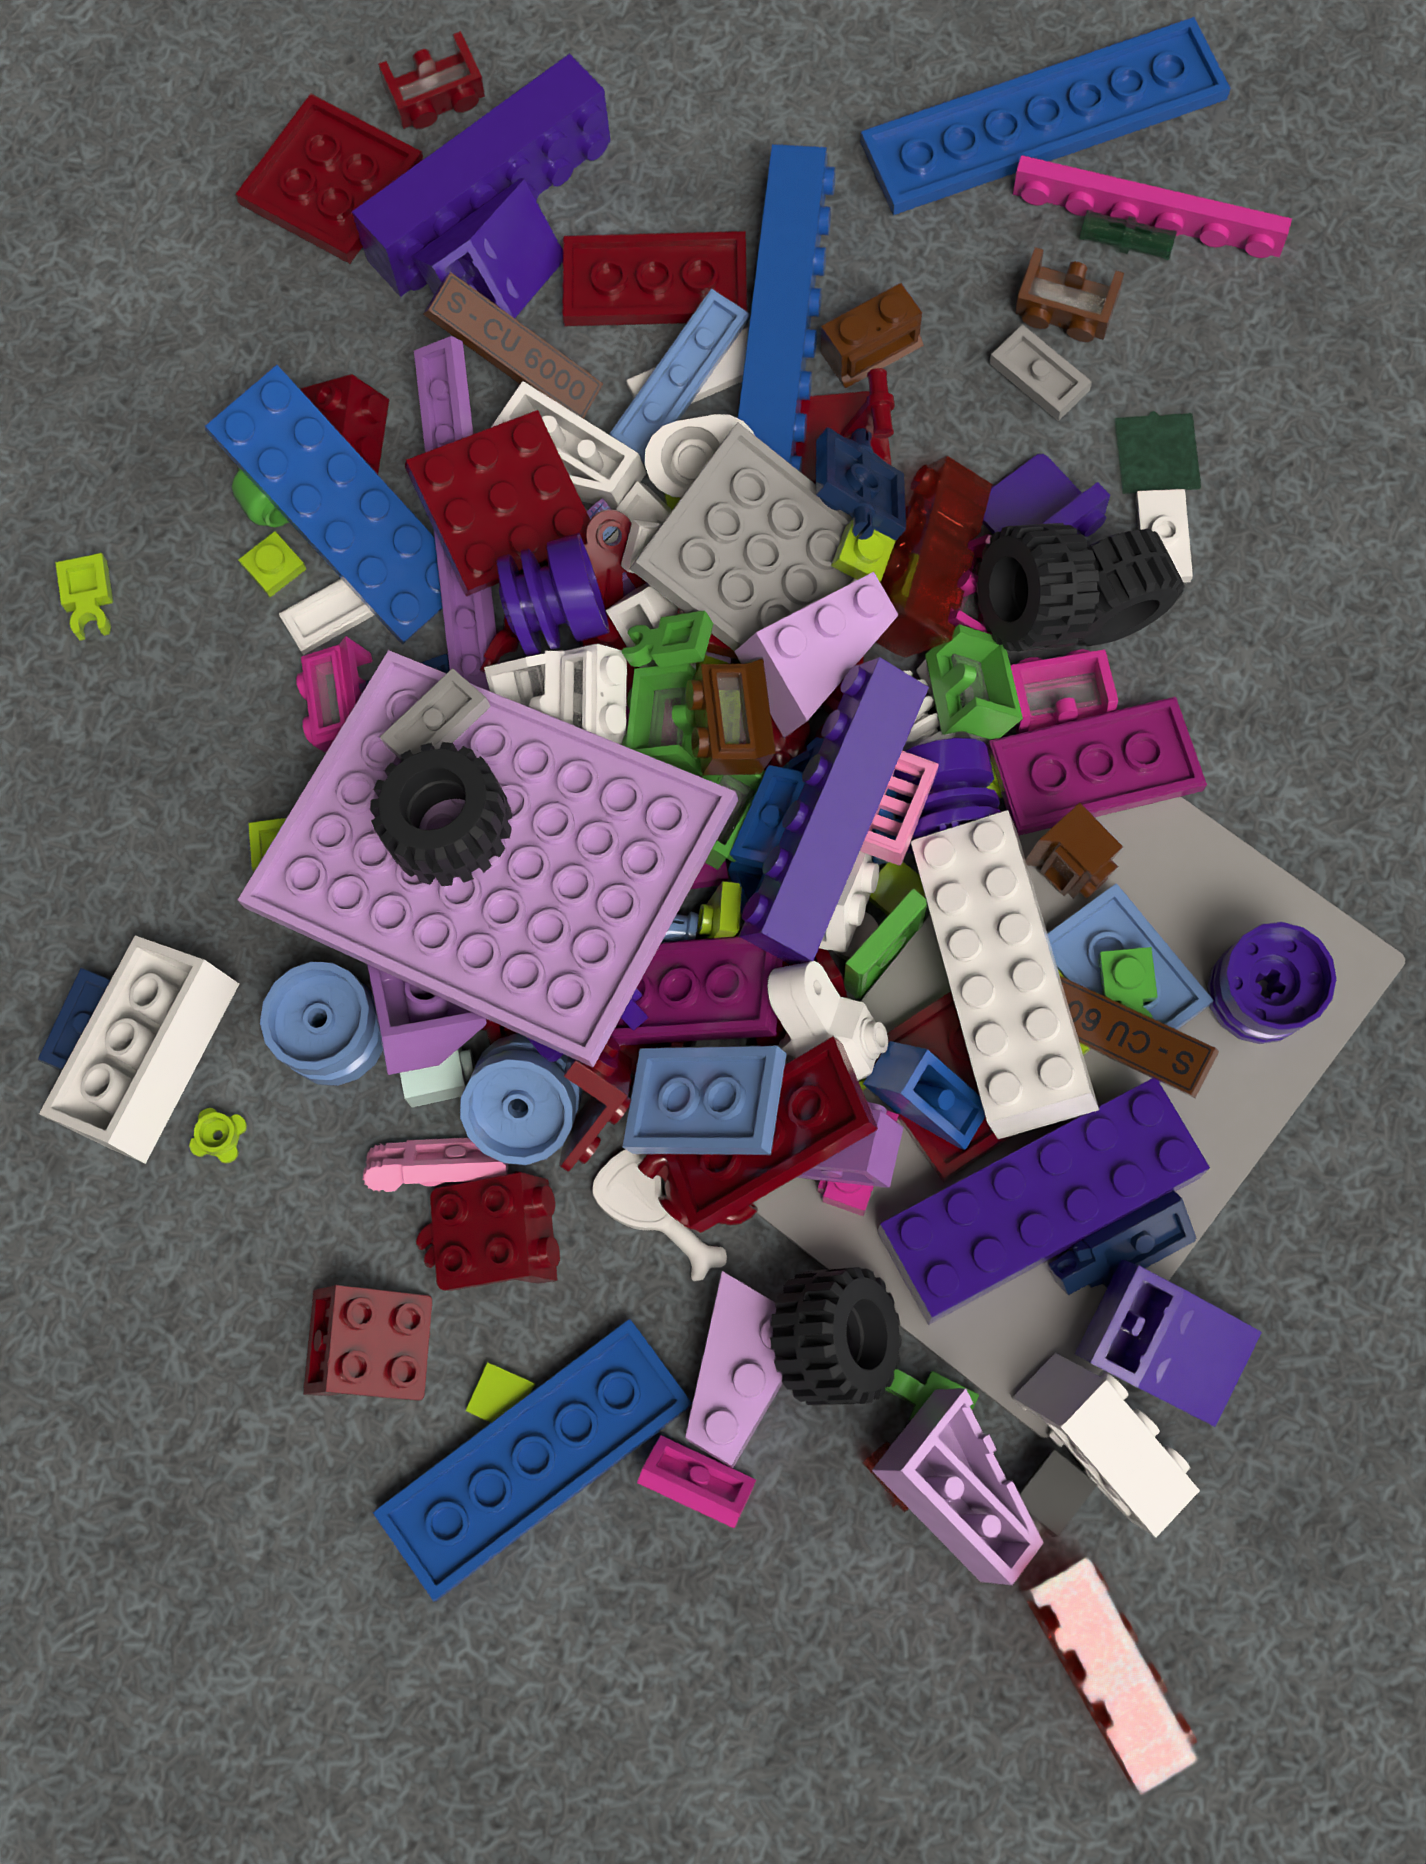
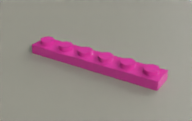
M1021 155L1017 168L1013 195L1021 196L1024 201L1032 205L1051 203L1066 207L1069 212L1079 216L1093 213L1110 217L1114 223L1121 226L1140 224L1155 228L1158 233L1168 237L1182 234L1199 238L1202 243L1210 247L1229 245L1245 249L1249 255L1256 258H1266L1270 255L1280 257L1292 218L1023 155Z

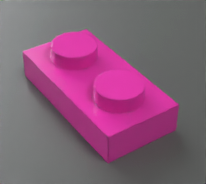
M660 1435L642 1468L637 1483L727 1526L735 1528L751 1495L756 1479Z

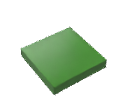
M912 889L846 962L844 986L856 999L863 997L913 935L922 928L927 899L916 890Z

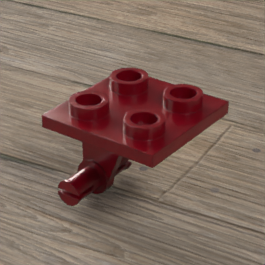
M876 368L867 372L869 391L811 396L810 400H801L800 413L807 414V432L805 442H796V456H802V474L814 484H816V440L827 427L852 440L853 431L858 428H865L866 433L868 431L871 432V447L874 453L892 466L888 437L894 434L891 411L895 408L894 396L888 391L887 371L885 369Z

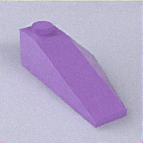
M367 964L388 1075L439 1066L487 1025L486 1018Z

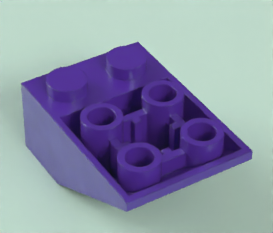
M520 178L411 257L434 295L445 276L452 272L515 319L563 263V250L525 179Z
M1121 1259L1075 1355L1216 1427L1262 1332L1149 1270Z

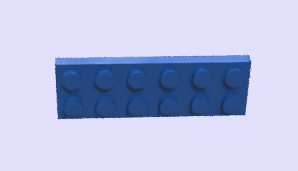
M278 365L273 367L205 425V431L402 644L409 640L443 609L435 537Z
M629 1319L375 1510L373 1514L431 1599L438 1601L692 1407L693 1404L631 1319Z

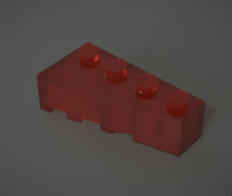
M945 456L929 465H923L913 477L910 486L913 494L908 506L905 507L906 530L895 541L880 582L896 609L898 616L878 638L876 643L894 654L905 658L952 641L955 626L948 622L951 608L957 610L961 607L965 591L957 587L958 580L965 571L971 568L975 553L967 548L968 542L972 541L981 531L993 485L949 456Z
M1088 1557L1075 1558L1020 1590L1133 1791L1142 1795L1198 1761L1191 1746L1198 1743L1192 1729L1180 1712L1173 1715L1163 1697L1168 1692L1163 1679L1151 1662L1147 1664L1144 1662L1135 1645L1139 1640L1133 1627L1122 1612H1117L1108 1595L1110 1589L1097 1566L1090 1562Z

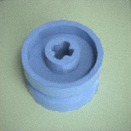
M309 962L291 968L274 982L263 1001L260 1025L265 1044L278 1060L289 1066L297 1074L316 1084L339 1086L357 1080L375 1066L383 1052L372 991L350 971L334 963Z
M519 1033L497 1039L482 1052L461 1096L460 1119L468 1138L483 1154L502 1163L527 1165L547 1159L563 1146L573 1126L576 1112L582 1099V1089L564 1077L567 1055L564 1054L555 1062H549L541 1056L527 1037Z

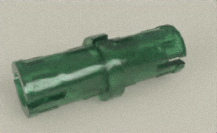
M1087 210L1080 240L1120 248L1119 253L1127 255L1130 250L1169 261L1177 230L1137 222L1138 218L1128 216L1126 220Z

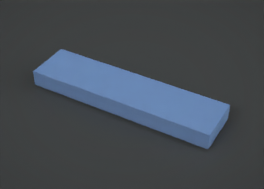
M711 288L609 435L636 451L644 467L645 449L652 435L662 426L680 420L749 321L750 313Z

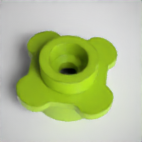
M213 1108L202 1110L198 1115V1122L194 1128V1138L189 1143L191 1152L197 1157H203L206 1154L218 1157L225 1164L233 1162L239 1154L236 1147L239 1137L247 1129L245 1119L238 1114L228 1117L218 1113ZM217 1131H221L223 1134L220 1140L214 1139V1134Z

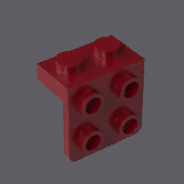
M353 374L300 388L304 395L378 475L390 399Z
M611 1036L594 1067L569 1056L567 1057L564 1077L592 1095L575 1117L573 1126L562 1146L559 1166L567 1172L573 1168L577 1161L585 1164L592 1157L601 1142V1138L597 1135L607 1122L615 1125L623 1117L631 1103L628 1092L634 1082L630 1078L632 1058L620 1051V1045Z
M518 1172L439 1187L432 1191L430 1204L436 1282L440 1289L454 1291L512 1280L536 1284L558 1281L556 1267L560 1262V1249L553 1235L552 1215L555 1212L556 1204L548 1179Z

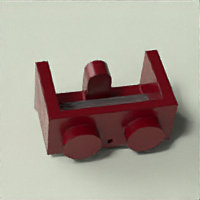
M461 31L453 34L456 54L434 62L429 50L421 49L413 55L415 70L394 78L387 61L378 64L384 90L393 105L403 129L412 125L416 129L429 127L436 122L438 115L452 109L459 113L469 111L478 104L480 98L485 97L482 76Z

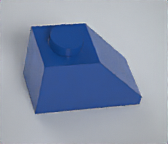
M889 1041L886 1052L880 1055L872 1073L863 1083L896 1113L901 1114L961 1149L966 1150L985 1118L981 1097L928 1049Z

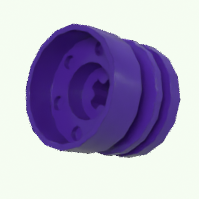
M579 533L547 542L549 566L541 568L535 555L529 548L521 550L523 574H520L510 554L497 558L499 595L511 631L519 639L527 657L541 654V642L538 632L541 630L550 649H559V625L567 623L577 642L610 633L598 582L585 544Z
M951 738L928 742L905 750L907 753L939 764L911 841L1001 812L997 809L1000 801L996 791L987 788L994 780V774L988 748L984 742L974 738ZM896 769L894 771L896 778L919 785L921 778ZM898 792L896 795V799L911 804L912 797ZM896 815V819H900L901 823H903L905 817ZM910 842L906 853L914 854Z
M1285 922L1262 924L1240 937L1222 953L1211 968L1207 992L1214 1001L1210 1005V1009L1220 1025L1238 1039L1256 1044L1280 1042L1323 1014L1333 1000L1337 977L1333 958L1318 937L1304 927ZM1262 979L1268 982L1267 991L1271 993L1267 998L1260 995L1262 986L1258 982Z

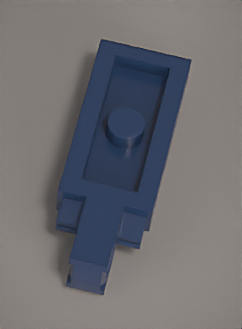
M1173 1190L1085 1237L1083 1241H1079L1072 1247L1074 1251H1068L1050 1263L1049 1266L1055 1281L1069 1296L1087 1285L1092 1288L1103 1284L1107 1288L1121 1259L1147 1268L1195 1242L1197 1237L1183 1199Z

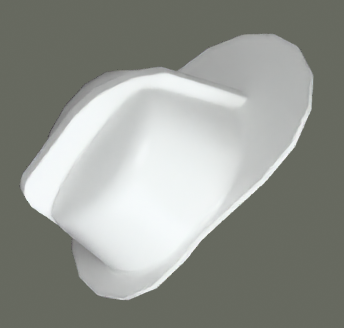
M714 414L666 424L652 435L645 449V467L649 479L660 491L672 497H682L738 422L753 435L754 432L744 421L731 415Z

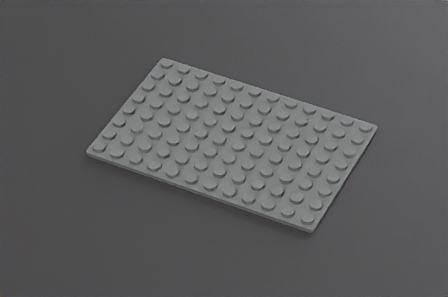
M1182 797L1095 817L1123 848L1113 859L1119 867L1088 899L1081 893L1074 899L1069 894L1063 896L1040 872L1043 867L1027 865L1047 934L1117 883L1206 992L1211 968L1225 950L1244 934L1262 924L1277 922L1304 927L1318 937L1333 958L1337 981L1333 1000L1323 1014L1280 1042L1256 1044L1238 1039L1220 1025L1210 1006L1178 1029L1180 1032L1215 1047L1219 1053L1196 1098L1160 1082L1210 1166V1169L1200 1179L1176 1191L1183 1199L1197 1237L1196 1241L1145 1268L1168 1281L1405 964V957L1401 952ZM1051 828L1019 836L1025 860L1038 840ZM931 914L923 923L922 928L913 935L860 1001L865 1003L875 1022H881L884 1025L887 1033L951 991ZM1263 979L1258 982L1262 986L1260 995L1267 998L1271 995L1267 991L1268 982ZM1092 1049L1084 1055L1098 1107L1152 1079ZM868 1088L863 1090L867 1102L881 1105L888 1111L893 1112L886 1103ZM1081 1116L1016 1134L944 1183L898 1119L897 1123L903 1127L890 1188L873 1187L864 1217L822 1202L823 1194L817 1192L820 1180L794 1178L753 1202L758 1208L757 1215L827 1270L860 1267V1269L867 1268L873 1271L874 1276L880 1277L886 1284V1292H891L895 1301L894 1308L899 1315V1327L1041 1438H1050L1047 1434L1051 1431V1428L1039 1416L1027 1409L1023 1410L1012 1397L1055 1353L1096 1375H1099L1102 1371L1101 1368L1075 1355V1352L1107 1288L1103 1284L1092 1288L1087 1285L1068 1296L1055 1281L1049 1266L1050 1263L1068 1251H1074L1073 1248L928 1325L878 1234L880 1223Z

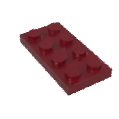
M746 231L564 236V326L688 323L711 288L747 311Z
M832 1036L784 1066L771 1155L665 1154L689 1225L694 1230L702 1233L878 1130V1127L843 1043Z

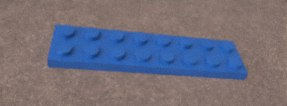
M1195 17L863 130L861 131L860 143L893 215L1014 174L1017 172L1021 155L1049 162L1228 99L1231 88Z

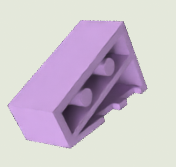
M872 572L756 632L734 651L741 664H747L763 658L770 714L784 738L809 720L845 678L850 669L859 662L896 619L898 613L875 573Z
M722 1271L685 1438L688 1442L733 1469L783 1383L782 1373L777 1372L774 1364L775 1352L774 1349H771L770 1337H773L771 1317L776 1312L775 1302Z
M966 1388L935 1390L872 1471L980 1582L1013 1585L1044 1542L1013 1481H1007L993 1454L997 1449L990 1435L983 1434L970 1408L973 1401Z

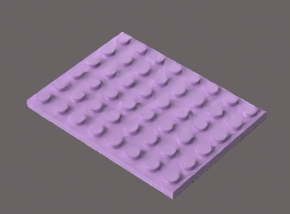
M388 650L239 896L238 901L244 908L594 1067L738 802L736 791L473 685L487 698L491 707L458 737L453 744L457 751L463 746L473 750L477 758L481 756L488 763L511 807L512 818L508 820L512 827L509 839H501L505 850L500 858L495 855L490 857L489 861L492 867L484 873L480 868L471 872L474 879L463 883L460 877L453 878L452 886H441L436 878L431 885L422 883L416 875L410 877L402 870L379 839L380 837L374 830L371 821L375 817L370 811V802L372 799L379 798L373 789L377 780L385 781L388 776L384 772L385 768L391 762L396 766L402 762L384 745L380 736L444 677L446 673ZM449 799L434 805L424 815L419 829L434 830L448 825L460 814L465 800Z

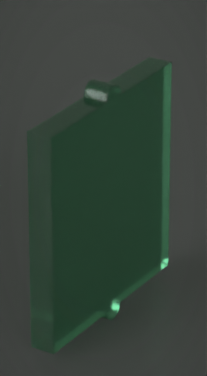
M1152 411L1149 416L1115 418L1123 494L1152 490L1201 489L1193 413L1158 415L1157 412Z

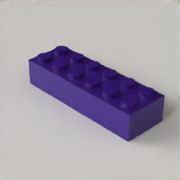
M569 53L352 211L367 261L400 297L409 290L417 291L422 289L427 282L411 256L520 178L525 179L537 201L538 195L550 186L557 187L564 184L572 175L573 169L585 160H596L605 152L611 139L604 88Z
M1152 1078L1099 1106L1098 1111L1082 1115L880 1223L878 1234L926 1322L930 1325L1069 1250L1079 1241H1083L1085 1237L1173 1190L1176 1192L1195 1182L1210 1169V1166L1160 1082Z

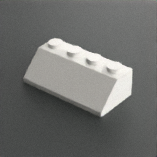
M134 936L39 1114L105 1147L146 1164L239 983L204 959Z

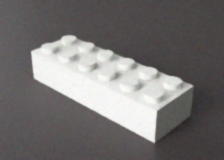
M1006 810L912 840V849L985 1116L998 1139L1098 1111L1097 1100L1020 839L1009 811Z

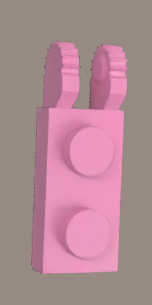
M469 1138L407 1140L406 1142L386 1143V1145L380 1143V1145L370 1148V1152L367 1153V1166L364 1168L362 1180L365 1181L364 1185H367L368 1189L371 1188L373 1191L378 1190L379 1192L380 1190L391 1192L396 1191L403 1183L437 1186L444 1182L476 1181L507 1175L508 1163H502L483 1154Z

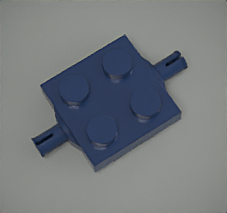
M827 427L816 440V496L829 508L836 511L841 510L852 517L853 534L855 537L859 534L858 539L865 540L870 538L875 529L896 541L906 530L904 473L889 465L874 453L871 447V432L868 431L866 433L865 428H858L853 431L852 440Z

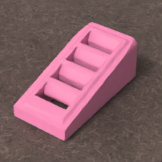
M902 751L895 769L921 778L920 783L915 785L893 777L892 774L860 849L861 852L896 865L902 864L938 771V763ZM887 789L912 797L911 804L887 796ZM880 809L905 818L903 823H899L880 816L878 813ZM874 828L896 837V840L874 833L872 829Z

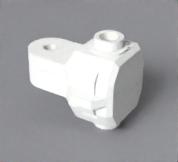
M816 961L772 970L768 979V995L775 1014L787 1031L785 1037L780 1040L778 1045L780 1049L786 1052L785 1065L834 1036L843 1043L858 1081L869 1076L880 1053H884L887 1050L888 1036L884 1025L881 1022H875L865 1003L840 997L825 970Z

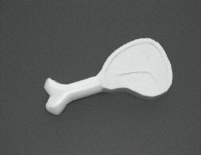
M623 1150L612 1157L597 1174L593 1182L592 1192L597 1205L607 1215L619 1223L634 1229L663 1232L688 1256L692 1266L691 1279L693 1281L704 1280L709 1269L721 1268L726 1264L727 1255L723 1247L708 1246L703 1243L688 1227L676 1221L661 1206L658 1197L663 1195L662 1177L656 1175L651 1179L644 1175L637 1167L646 1154H632L628 1150Z

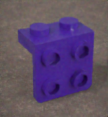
M1038 454L979 497L974 503L973 512L992 534L1001 531L1003 527L1063 523L1064 525H1071L1076 528L1077 535L1082 534L1084 537H1088L1095 533L1106 521L1105 513L1110 494L1099 482L1082 493L1047 455Z

